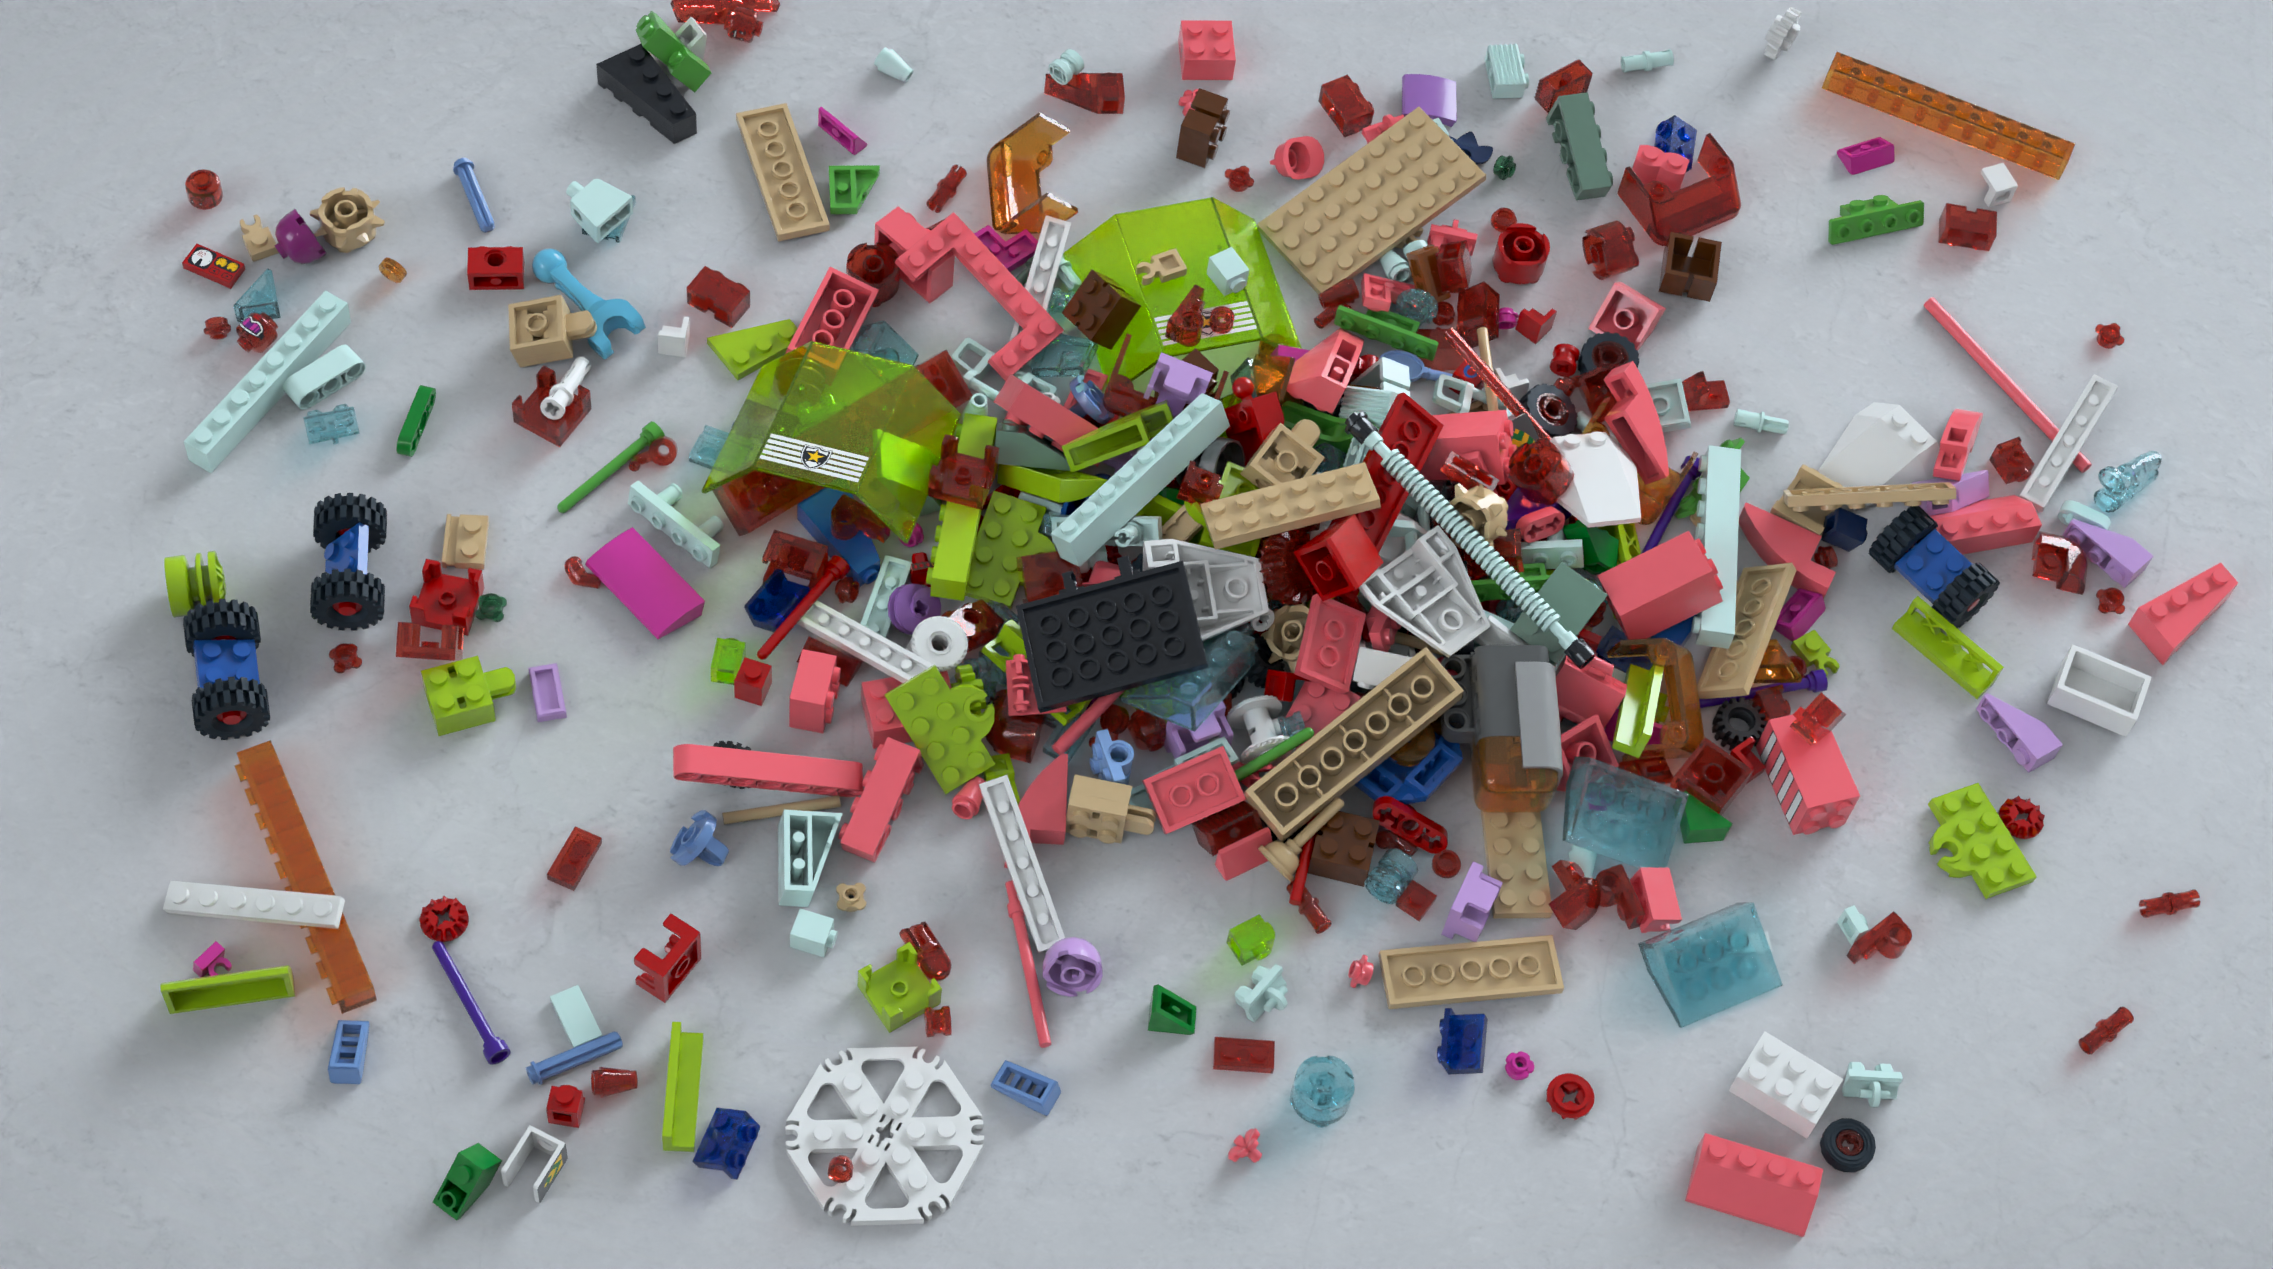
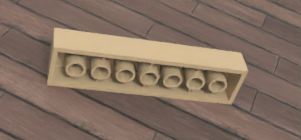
M1425 647L1245 790V798L1278 839L1283 842L1320 813L1336 797H1340L1460 701L1464 690L1428 648Z

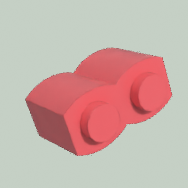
M1640 145L1629 178L1642 185H1654L1664 192L1679 193L1689 160L1676 153H1664L1654 146Z

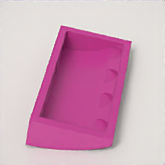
M633 527L609 541L586 561L585 565L657 639L702 615L705 604L704 599Z

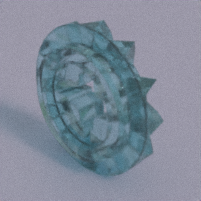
M1408 289L1398 296L1395 311L1399 312V315L1420 322L1421 326L1423 323L1430 324L1432 319L1436 318L1438 304L1430 293L1421 289ZM1412 305L1415 308L1421 307L1420 312L1418 310H1411Z

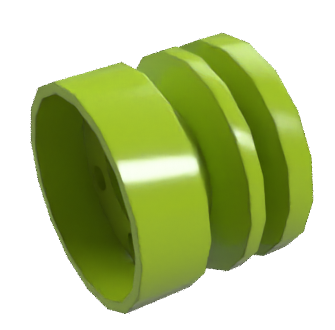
M216 551L208 552V565H204L202 554L196 553L195 567H189L185 555L165 557L166 586L174 618L187 616V612L190 609L194 610V602L200 601L201 605L205 606L206 602L213 599L214 603H218L219 599H225L226 582L224 570L218 560Z

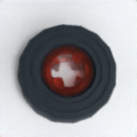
M1841 1118L1832 1122L1824 1130L1820 1141L1821 1153L1826 1162L1834 1169L1842 1172H1857L1864 1169L1873 1159L1876 1150L1875 1138L1870 1129L1862 1122L1852 1118ZM1845 1140L1848 1144L1854 1145L1851 1151L1847 1146H1842Z

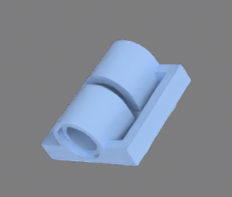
M1108 729L1097 731L1095 743L1092 744L1093 757L1089 759L1092 773L1094 775L1097 774L1100 780L1129 785L1134 757L1132 746L1123 740L1112 741Z

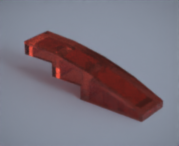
M672 0L670 3L678 23H685L692 17L697 23L725 24L728 17L751 18L754 11L777 12L780 7L779 0Z

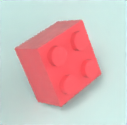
M1181 20L1178 44L1182 80H1233L1236 57L1232 21Z
M802 649L790 695L789 727L824 733L826 723L831 724L834 714L833 702L834 699L838 698L840 690L839 678L841 668L836 667L837 656Z

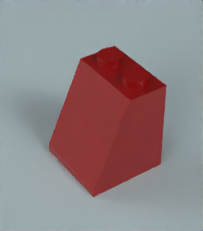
M1355 514L1337 520L1293 552L1322 602L1356 590L1383 564L1377 548L1372 544L1362 523Z

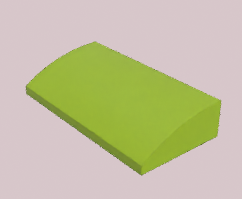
M999 464L997 479L999 484L1058 503L1086 498L1094 494L1107 481L1106 479L1080 471L1072 473L1067 470Z
M289 965L164 982L160 985L162 996L170 1014L295 997L293 972Z

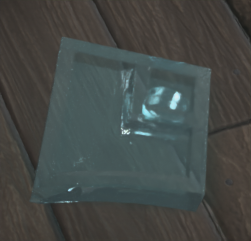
M1061 334L1035 357L1031 367L1032 374L1036 377L1085 376L1098 350V344L1090 341L1088 338Z

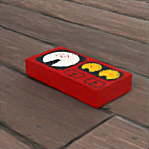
M197 243L182 262L183 269L230 289L245 271L244 263Z

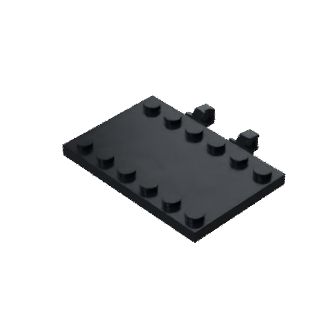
M1127 555L1117 558L1121 576L1114 577L1115 579L1087 587H1078L1073 570L1062 573L1065 589L1059 590V594L1016 606L1040 713L1209 668L1183 561L1140 572L1139 569L1133 570Z

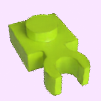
M1815 630L1794 640L1790 646L1807 668L1814 664L1816 670H1824L1826 677L1828 671L1824 667L1830 668L1834 674L1837 673L1840 667L1835 659L1828 657L1831 649Z

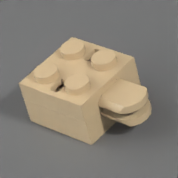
M562 294L508 304L510 351L520 368L573 358L572 341L593 337L597 331V325L591 313L587 310L571 313Z
M1307 419L1299 421L1292 430H1289L1280 423L1270 432L1240 474L1259 489L1312 476L1325 458L1312 448L1319 439V427L1315 422Z
M1075 774L1067 808L1066 833H1070L1078 838L1090 837L1099 839L1104 843L1111 844L1115 842L1121 844L1124 831L1144 835L1151 834L1154 831V822L1157 815L1153 809L1129 805L1132 786Z

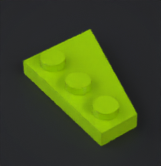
M790 319L707 337V344L733 376L740 380L785 355L798 328Z

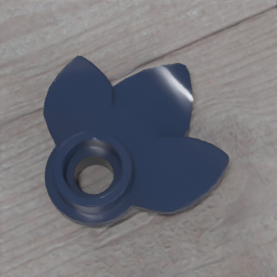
M1471 131L1458 139L1449 136L1476 165L1486 163L1492 156L1493 147L1478 146L1477 140Z

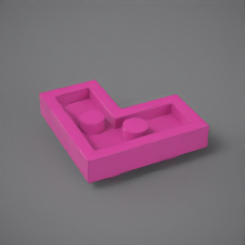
M989 225L974 233L1009 272L1017 269L1033 257L1038 244V240L1027 229L1006 242Z

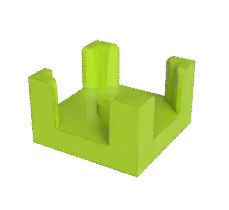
M910 942L897 949L896 960L873 973L871 964L858 970L857 986L889 1033L941 1004L942 988L935 978L931 979L930 984L917 965L918 954Z

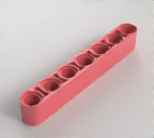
M681 744L673 747V777L676 780L829 796L839 795V797L860 796L864 790L862 786L863 765L860 762L695 744Z

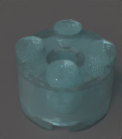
M1312 1056L1306 1059L1297 1069L1290 1092V1103L1295 1112L1305 1121L1321 1128L1339 1121L1347 1113L1354 1095L1355 1084L1352 1070L1344 1061L1335 1056Z

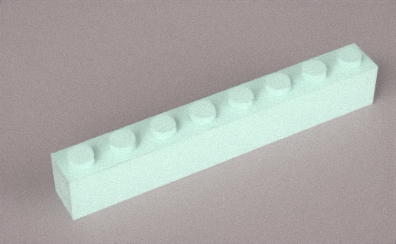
M325 290L184 440L188 460L212 473L285 394L282 388L286 379L317 360L351 323L348 303Z
M1201 393L1051 533L1060 558L1079 567L1083 565L1116 531L1132 519L1230 427L1222 402Z
M1709 445L1705 456H1700L1698 471L1703 472V477L1699 479L1697 493L1702 494V500H1699L1696 515L1701 517V523L1697 524L1695 538L1701 540L1706 550L1705 555L1707 559L1711 558L1717 568V576L1723 586V589L1720 590L1723 602L1694 616L1691 631L1696 633L1695 644L1729 649L1735 635L1741 449Z

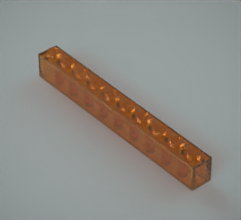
M1836 52L1822 86V89L2057 180H2060L2075 146L2073 142L1840 52Z
M271 740L237 752L239 764L234 765L240 782L245 780L249 788L244 789L250 806L256 804L258 812L254 816L260 831L266 829L269 836L264 838L270 855L276 853L279 860L274 863L280 880L286 878L289 886L284 887L285 891L336 896ZM343 912L338 929L299 925L300 929L307 928L309 936L305 937L311 955L317 953L320 961L316 962L315 965L321 980L328 979L330 987L326 988V992L332 1005L338 1004L343 1014L377 1001L374 986Z

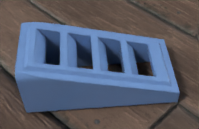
M338 1020L328 1065L331 1083H361L369 1034V1021ZM344 1034H360L359 1037L344 1036ZM342 1045H344V1046H357V1047H342ZM340 1057L355 1058V1059H340Z
M1007 1060L1004 1061L990 1084L991 1088L1045 1116L1049 1115L1061 1094L1057 1081ZM1011 1073H1013L1015 1076L1008 1086L1005 1083ZM1022 1079H1025V1082L1022 1085L1021 1089L1018 1090L1017 1087L1019 1086L1020 1082L1022 1081ZM1033 1085H1036L1032 1095L1028 1094Z

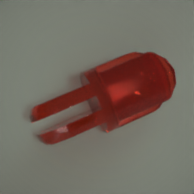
M1665 756L1619 762V766L1610 772L1611 783L1623 790L1671 784L1674 781Z
M926 921L912 925L910 928L902 929L899 932L904 944L910 942L918 954L917 964L928 979L935 978L936 981H941L948 977L952 967L951 960Z

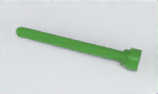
M649 422L642 428L639 439L562 500L557 506L560 513L567 512L646 446L658 445L665 439L663 430L655 422Z
M1310 727L1301 730L1235 770L1238 782L1314 736V730Z

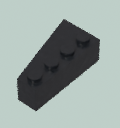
M642 44L596 64L598 85L603 89H609L620 102L624 101L632 107V111L636 115L646 118L654 129L673 144L697 134L695 111Z

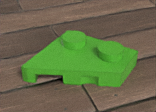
M880 165L829 166L830 214H857L880 175Z

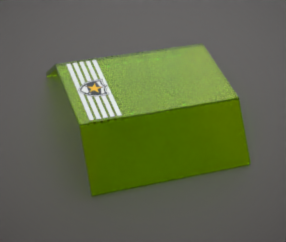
M1214 197L1115 214L1063 253L1065 261H1070L1072 270L1082 283L1091 269L1112 278L1141 305L1111 350L1092 342L1103 374L1108 375L1106 386L1110 396L1116 394L1155 366L1161 352L1174 357L1189 354L1195 348L1201 352L1256 341H1263L1275 348L1278 345L1302 349L1255 219ZM1232 247L1249 268L1247 286L1239 292H1232L1223 296L1206 274L1209 257ZM1176 248L1187 267L1186 275L1164 283L1157 277L1154 278L1151 284L1143 285L1141 283L1142 276L1147 275V273L1136 274V266L1141 262L1150 263L1151 256Z
M810 341L761 367L702 488V493L706 494L753 470L856 495L904 543L908 544L961 419V414L913 365Z

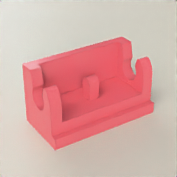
M1640 867L1629 880L1641 933L1671 930L1670 924L1680 923L1682 917L1670 868Z

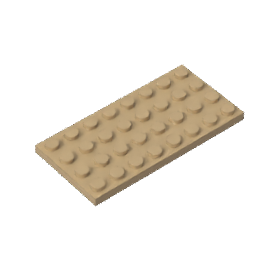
M1417 107L1259 222L1257 230L1324 300L1486 180V174L1420 107Z

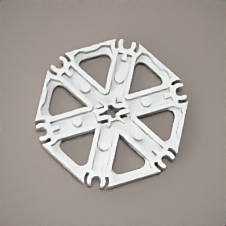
M918 1046L846 1048V1053L842 1050L839 1052L838 1057L842 1062L840 1065H833L829 1058L825 1059V1070L820 1063L786 1120L785 1134L797 1136V1139L794 1141H786V1155L823 1212L831 1202L828 1215L832 1217L837 1209H844L846 1213L843 1216V1223L845 1224L850 1221L852 1213L856 1214L851 1221V1226L924 1224V1218L927 1221L932 1220V1213L928 1209L930 1206H937L944 1213L946 1211L945 1200L949 1208L951 1207L983 1150L984 1136H976L972 1133L975 1129H983L982 1114L944 1060L943 1065L937 1069L939 1067V1056L936 1055L933 1062L926 1063L923 1061L926 1050L922 1048L918 1052L917 1058H913L918 1050ZM898 1060L904 1065V1070L885 1103L882 1102L862 1072L861 1067L867 1061ZM934 1082L944 1083L961 1108L956 1116L914 1117ZM832 1085L854 1119L813 1120L808 1116L807 1111L821 1087ZM890 1126L891 1139L886 1137L879 1145L880 1134L878 1131L884 1132ZM961 1150L963 1156L950 1180L946 1183H938L934 1180L916 1151ZM855 1153L841 1179L835 1186L823 1184L808 1161L810 1154ZM885 1166L909 1201L905 1207L872 1209L865 1203Z

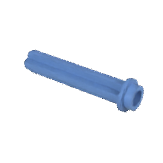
M460 158L454 162L453 172L460 178L481 231L485 233L492 231L495 228L494 220L473 172L474 164L468 158Z
M614 1031L536 1064L532 1061L530 1066L526 1067V1072L532 1085L535 1083L541 1085L543 1084L542 1081L621 1049L623 1043L620 1035Z

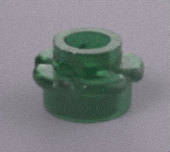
M1501 155L1496 160L1493 173L1499 179L1506 180L1515 173L1516 163L1513 162V157Z

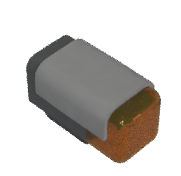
M1484 645L1476 647L1470 655L1445 657L1441 665L1446 670L1451 669L1457 672L1458 675L1451 676L1464 692L1461 700L1440 716L1441 735L1448 742L1470 743L1473 794L1476 807L1487 813H1538L1544 811L1551 804L1563 776L1555 666L1549 663L1548 648L1541 645ZM1457 722L1462 728H1453L1449 723Z

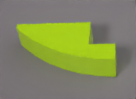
M1165 400L1106 424L1063 445L1062 449L1071 472L1073 473L1146 445L1150 442L1151 438L1155 437L1174 419L1168 401Z

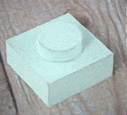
M1855 905L1844 909L1837 921L1851 946L1861 943L1869 931L1866 918L1859 914Z

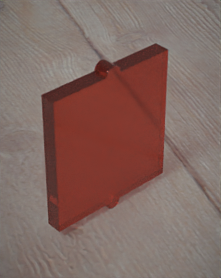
M1436 327V329H1418L1417 334L1439 343L1433 361L1420 358L1424 363V367L1444 372L1445 370H1456L1464 361L1460 329H1441L1440 327Z

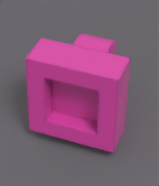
M215 941L193 962V971L199 977H204L207 973L208 976L218 975L214 971L217 966H223L229 972L232 965L228 959L224 958L225 948Z

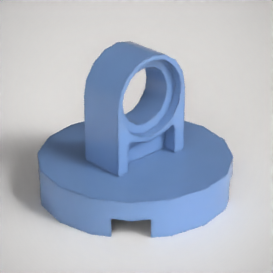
M1078 375L1070 382V389L1077 403L1069 410L1081 418L1088 414L1098 423L1103 425L1108 423L1115 415L1114 410L1108 411L1106 407L1109 400L1091 380L1085 383L1083 381L1084 376Z
M701 810L691 817L695 822L688 829L684 826L680 829L670 848V853L673 854L670 858L680 866L687 865L697 856L708 864L721 866L729 853V849L712 836L716 828L717 819L708 811Z

